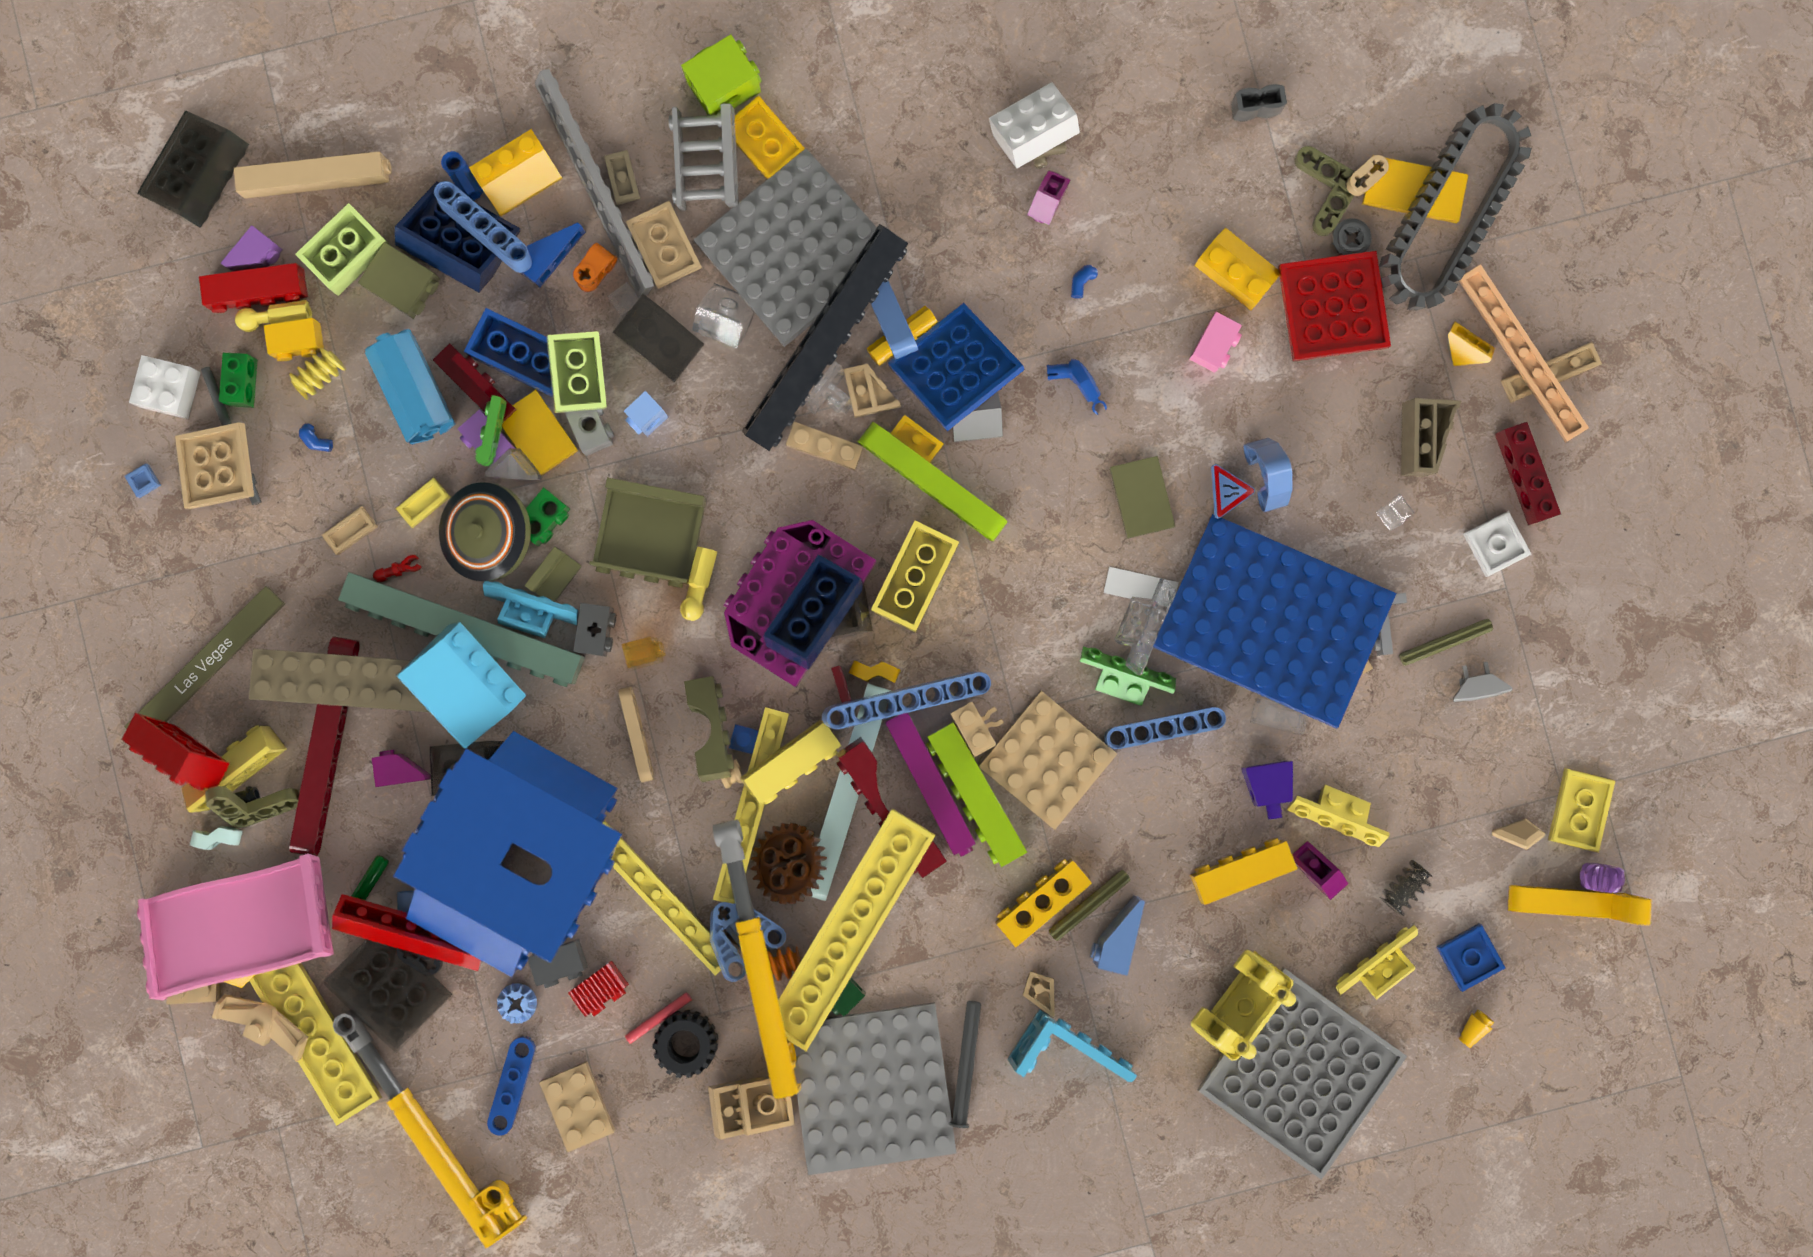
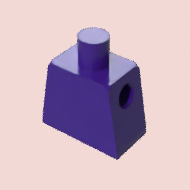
M1293 761L1241 767L1253 805L1257 807L1266 806L1268 819L1283 818L1281 803L1292 802Z

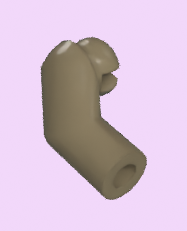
M1065 142L1032 160L1034 166L1037 169L1044 168L1048 164L1046 158L1050 155L1065 154Z

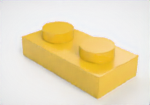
M906 415L902 417L891 432L893 436L930 463L944 445V443Z

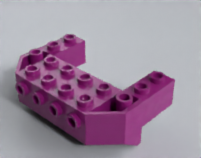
M814 520L778 527L775 532L771 531L764 541L766 547L763 552L760 553L758 551L750 564L753 567L749 574L744 573L739 579L737 585L740 588L735 595L731 593L723 605L726 607L724 615L731 647L796 688L808 670L767 647L763 634L818 554L860 577L862 583H864L876 564L874 558Z

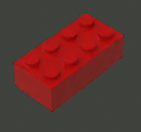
M138 713L134 714L121 739L129 745L128 749L142 755L143 761L156 765L155 770L169 775L171 782L182 786L184 783H189L191 787L200 791H204L205 788L210 789L219 786L230 765L229 762L177 725Z

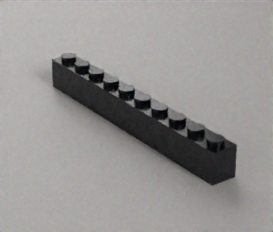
M881 224L877 226L742 429L746 437L768 451L780 443L783 437L781 433L786 426L790 427L796 418L795 412L799 406L803 407L810 397V390L821 382L824 376L822 372L827 365L830 366L835 361L838 355L836 351L841 344L844 345L851 336L850 330L855 323L859 324L865 315L864 309L868 303L875 301L879 294L878 288L882 282L886 283L893 274V266L897 261L900 262L907 253L906 247L909 243Z

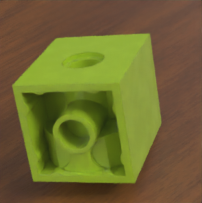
M731 34L714 45L704 48L693 58L681 65L688 86L707 115H717V112H721L720 104H731L733 109L761 93L759 83L762 80L758 75L760 73L758 67L753 60H748L746 56L747 51L740 40L735 41Z

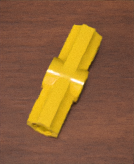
M926 305L906 319L915 341L938 323L934 314ZM885 335L867 348L869 355L878 366L893 357Z

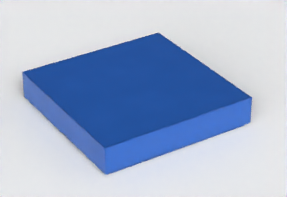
M1480 923L1436 946L1459 990L1462 992L1506 968Z

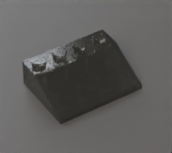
M185 110L137 194L201 228L208 219L209 213L216 201L219 200L227 182L232 178L234 167H237L240 160L244 157L249 144L230 130Z
M367 939L324 979V985L394 1053H397L452 996V993L408 951ZM397 949L403 954L404 958L411 961L421 972L402 962L397 955Z

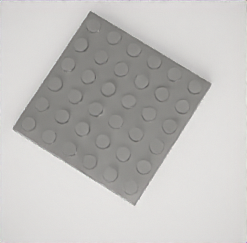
M805 149L740 201L738 206L730 209L693 240L785 347L814 323L877 227L814 156Z
M1282 967L1280 971L1293 980V986L1290 991L1296 996L1294 1005L1288 1007L1282 1003L1251 1043L1257 1050L1254 1058L1246 1059L1240 1056L1237 1060L1231 1061L1222 1053L1197 1090L1322 1180L1407 1056Z
M935 1002L851 1014L845 1017L826 1018L807 1051L794 1044L796 1052L794 1072L797 1083H800L802 1086L799 1093H797L808 1175L957 1154L953 1127L949 1125L950 1122L952 1123Z

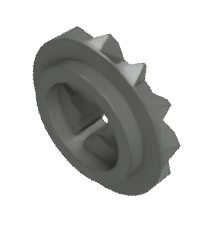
M1353 218L1340 222L1332 234V245H1335L1337 253L1343 255L1366 252L1372 241L1369 227L1363 221ZM1358 232L1355 238L1356 244L1351 242L1346 245L1345 243L1348 239L1346 234L1352 235Z

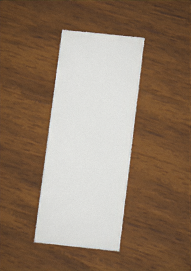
M1109 567L1104 593L1170 608L1177 592L1178 582Z

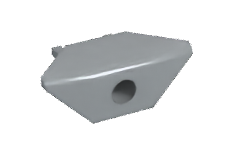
M1483 662L1485 674L1472 677L1468 675L1467 666H1462L1464 678L1459 679L1460 689L1454 696L1453 701H1473L1495 697L1511 692L1513 689L1495 675L1490 674L1488 662Z

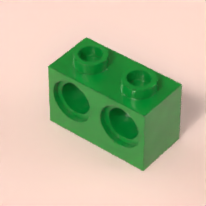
M223 352L219 402L230 407L254 408L258 363L256 358L248 354Z
M544 487L526 508L530 527L534 522H539L541 525L540 531L530 536V541L537 546H540L542 543L545 545L554 534L552 531L557 525L561 526L568 519V512L570 510L567 505ZM550 503H555L557 506V510L553 515L546 514V507Z

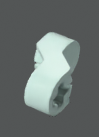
M220 826L212 833L194 830L189 845L204 850H211L220 843L239 845L243 831L229 826Z

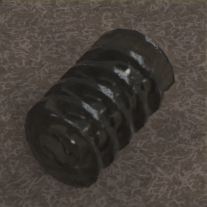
M1414 860L1409 861L1412 869L1407 867L1402 869L1405 877L1402 875L1396 876L1399 884L1389 883L1392 891L1387 889L1382 891L1386 899L1380 897L1388 907L1402 916H1405L1402 909L1403 906L1409 909L1412 908L1408 901L1409 899L1416 902L1419 900L1415 894L1416 891L1425 894L1422 885L1432 886L1428 878H1433V876Z

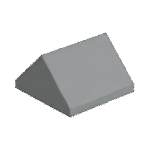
M998 392L953 427L954 442L1003 437L1002 410Z

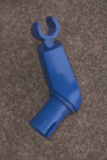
M1071 359L1066 364L1047 365L1048 381L1070 378L1077 385L1086 401H1092V410L1095 414L1099 415L1095 410V406L1098 403H1102L1107 411L1106 403L1098 398L1101 393L1094 378L1079 360Z

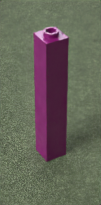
M900 714L885 722L953 855L959 853L960 857L970 853L973 851L972 846L976 843L909 714Z

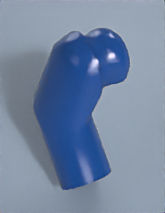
M1084 265L1073 275L1072 298H1083L1084 284L1088 280L1097 278V268L1092 267V265Z
M306 423L299 429V437L309 449L326 452L332 451L333 441L318 438L315 435L313 425Z

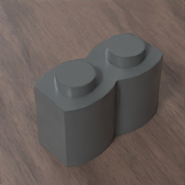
M1273 84L1262 89L1245 88L1239 90L1231 101L1233 120L1244 122L1252 120L1257 116L1260 118H1272L1279 115L1287 104L1285 87Z

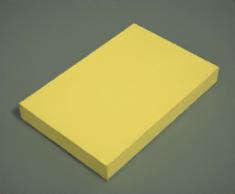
M1564 768L1548 840L1599 853L1615 780Z

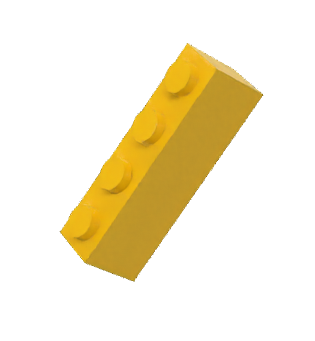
M1278 837L1265 841L1264 847L1258 849L1255 846L1242 850V855L1232 858V855L1219 859V864L1212 867L1206 864L1195 868L1196 873L1191 874L1190 877L1200 902L1206 905L1297 870L1287 841L1279 840Z

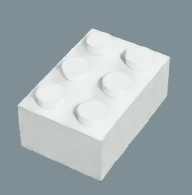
M1053 82L989 117L993 137L1016 169L1080 133L1077 114Z

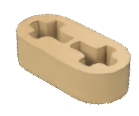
M1374 155L1354 172L1346 183L1349 193L1360 196L1381 179L1389 168L1386 158ZM1379 164L1380 168L1371 174L1369 170L1374 165ZM1364 177L1366 181L1357 188L1355 183Z

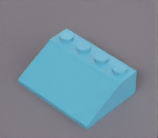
M461 622L449 624L396 675L463 748L471 745L509 714L526 697V694Z

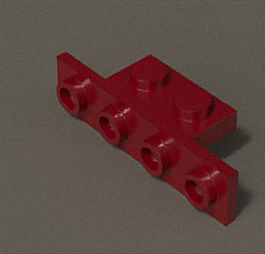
M450 343L433 359L484 413L488 401H491L492 395L506 400L493 387L496 382L486 372L481 375L476 370L479 365L469 355L464 358ZM507 400L503 423L516 411Z

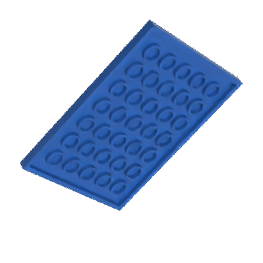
M1212 514L1152 647L1338 729L1397 593L1226 519L1216 518Z

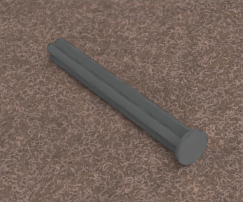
M967 1001L953 1119L952 1123H949L950 1126L956 1128H969L967 1119L981 1012V1003L977 1001Z

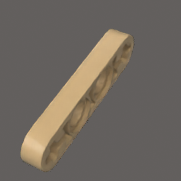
M632 686L619 689V697L640 781L643 783L654 780L653 767Z

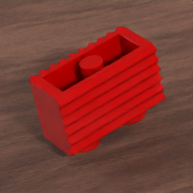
M611 960L569 991L568 994L585 1017L590 1013L595 1017L606 1008L605 1002L611 998L615 1002L625 995L624 989L629 984Z

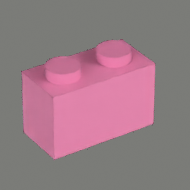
M1215 312L1195 347L1190 360L1214 373L1220 367L1224 369L1230 359V355L1227 354L1230 347H1236L1242 336L1239 333L1242 325Z

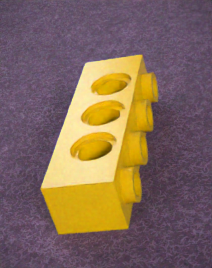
M1072 859L1060 861L1054 867L1055 872L1052 875L1041 877L1035 883L1036 888L1030 893L1025 891L1016 899L1017 904L1011 909L1006 907L997 915L996 925L1015 947L1019 946L1092 884ZM1060 878L1066 879L1067 888L1064 891H1056L1054 887L1056 880ZM1041 894L1047 895L1049 899L1048 904L1045 907L1036 906L1035 900L1037 896ZM1022 910L1029 912V920L1026 923L1017 922L1016 915Z

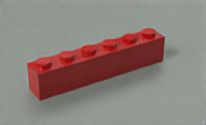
M341 894L332 915L333 930L479 971L482 963L480 959L407 920V912Z

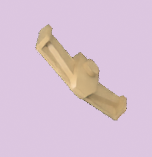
M224 994L217 1001L212 1015L213 1019H222L246 1025L243 1032L244 1037L262 1046L267 1045L270 1039H272L293 1056V1060L297 1062L302 1059L308 1036L278 1012L275 1007L266 1002L260 1003Z

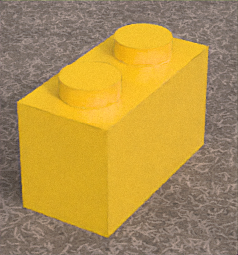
M314 318L264 325L267 353L277 359V361H290L293 356L299 355L309 358L313 354L317 355L316 353L320 352V348L324 349L321 325Z

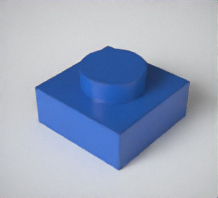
M735 724L729 748L753 754L759 730Z

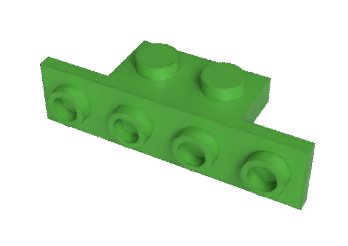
M1084 646L1082 648L1080 662L1102 669L1095 690L1140 706H1142L1150 686L1172 694L1175 692L1176 678L1166 672H1156L1143 664L1127 662L1120 656H1110L1096 648Z

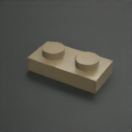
M628 150L605 155L604 159L616 204L620 205L641 199Z

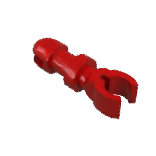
M409 555L399 564L394 562L391 564V567L377 569L373 573V579L380 583L392 576H402L403 572H416L422 567L419 564L415 566L409 565H411L413 560H418L419 557Z

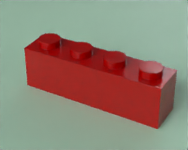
M297 263L199 276L202 305L213 313L227 312L228 308L236 307V309L240 310L252 308L251 305L269 306L279 301L288 303L300 301V298H308L305 269Z

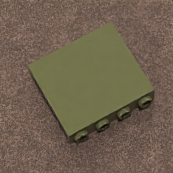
M607 477L605 485L607 494L594 559L590 561V565L596 567L595 571L610 574V571L614 570L620 572L619 576L634 579L635 575L644 576V581L658 583L659 579L668 581V585L682 588L683 584L689 585L688 580L698 545L707 499L701 495Z

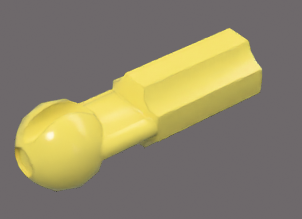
M307 300L269 305L268 310L263 312H256L251 308H243L235 315V323L241 330L252 332L260 324H275L312 318V310Z
M697 547L688 580L687 596L680 605V613L684 619L690 621L698 620L704 612L702 602L705 590L709 586L717 551L703 547Z

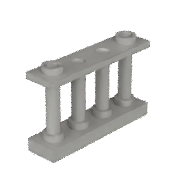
M720 104L721 112H717V115L682 117L679 109L672 107V115H669V128L673 131L676 189L672 190L673 203L677 204L681 211H686V201L722 199L729 208L738 206L735 114L731 104ZM711 125L722 127V137H718V140L683 142L682 127ZM719 150L723 152V161H720L719 164L684 166L683 152ZM720 174L721 177L724 176V186H721V189L685 191V176Z

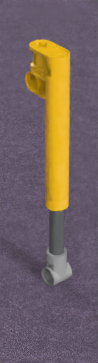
M737 819L713 825V835L717 847L721 848L723 864H727L739 922H736L735 925L737 932H739V943L774 1099H781L799 1093L802 1086L800 1083H797L795 1077V1047L786 1038L763 930H761L760 917H755L742 861L745 859L741 846L743 833L740 822Z
M348 1010L338 1015L333 1022L334 1031L338 1035L343 1036L353 1053L358 1052L390 1099L387 1105L391 1111H394V1115L484 1247H490L522 1224L528 1217L526 1215L521 1216L514 1206V1199L509 1194L508 1184L502 1180H495L478 1191L416 1098H413L409 1088L405 1090L402 1088L372 1044L374 1039L363 1025L361 1014L355 1010ZM345 1017L352 1021L351 1029L344 1025ZM491 1190L499 1191L501 1199H494L491 1196Z

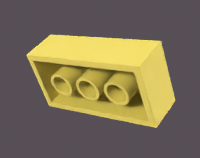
M914 520L871 611L916 633L959 545V541Z

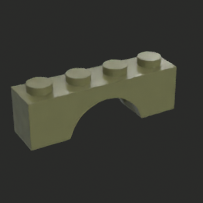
M714 676L684 681L687 705L691 712L704 715L711 724V733L708 741L701 749L695 752L698 777L701 782L731 777L730 769H734L732 754L727 752V745H731L729 732L728 730L724 731L723 722L727 721L725 707L720 706L719 698H723L721 683H717Z

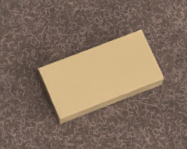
M361 506L323 533L322 536L335 555H340L378 526L366 509Z

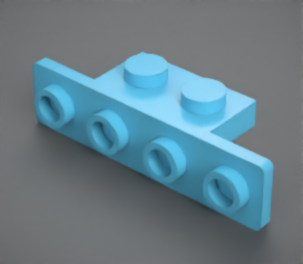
M484 581L483 583L484 596L505 602L497 618L498 624L545 638L554 618L573 625L578 623V610L569 604H559L544 596L537 597L528 594L522 589L506 587L497 581Z

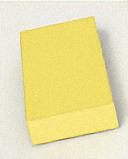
M433 477L395 509L409 526L414 528L451 498V496L437 479Z

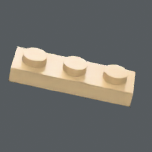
M794 422L786 443L788 447L852 470H856L863 450L861 445Z

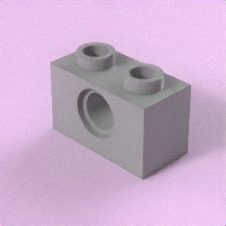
M603 409L565 412L580 449L586 456L613 445L611 437H614L613 431L609 423L604 424L601 415L604 414ZM595 420L596 427L591 431H586V422Z

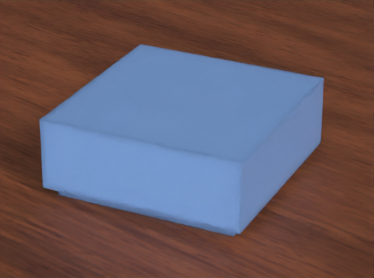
M144 464L124 476L138 498L161 486L148 464Z

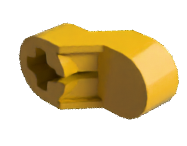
M854 660L848 673L867 682L876 676H880L895 683L901 670L883 661H880L879 664L873 667H869Z

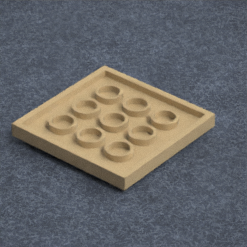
M1040 691L982 761L979 768L1055 830L1116 757L1117 753L1044 692Z

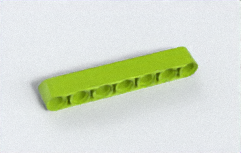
M872 422L858 440L864 448L988 540L993 542L1008 523L1000 514L877 423Z

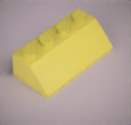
M256 725L247 731L245 739L241 742L239 740L235 741L226 748L228 752L222 758L229 762L230 765L219 786L226 787L233 792L287 750L270 726ZM189 783L181 788L189 813L210 810L206 805L205 792L208 788L200 791L191 787Z

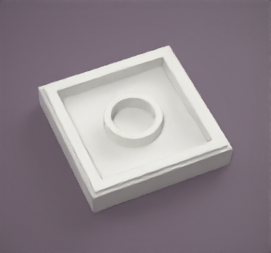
M1509 511L1463 533L1485 577L1531 555Z

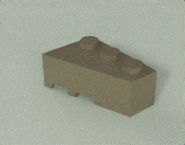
M1414 398L1402 403L1401 476L1425 477L1438 473L1447 446L1446 440L1449 431L1453 428L1455 412L1460 407L1461 401Z

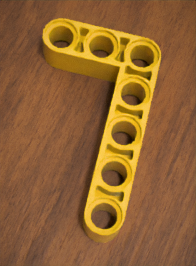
M1509 885L1507 910L1524 913L1609 918L1630 924L1651 925L1652 899L1627 893Z

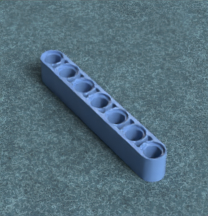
M968 672L839 703L824 709L822 721L827 727L833 729L851 727L982 695L990 689L991 680L983 672ZM978 676L981 679V686L975 689L973 687V680ZM953 682H956L958 685V691L955 695H952L949 691V687ZM932 687L935 691V696L931 701H928L926 691ZM909 693L912 701L909 706L905 707L902 703V698L905 694ZM882 699H885L888 703V708L885 712L881 713L878 709V704ZM858 705H862L864 708V714L860 718H856L854 715V710ZM837 710L840 713V720L838 723L832 724L830 715L833 711Z

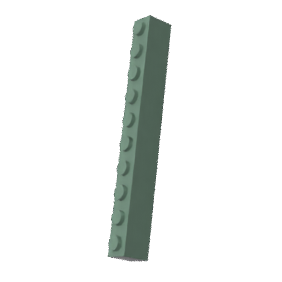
M348 572L338 599L346 603L345 608L356 612H359L360 608L369 611L367 615L381 621L383 617L392 619V625L403 629L406 628V625L414 627V633L428 637L429 633L438 636L449 624L461 622L496 662L500 658L508 661L506 666L521 671L522 667L531 670L530 675L544 679L545 675L554 678L553 683L567 687L568 683L576 684L585 659L584 656L350 572Z

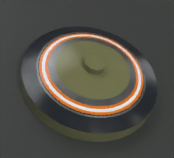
M479 482L463 487L447 502L440 518L439 541L443 555L457 573L470 580L495 581L508 576L520 565L530 543L531 527L525 506L514 492L499 484Z

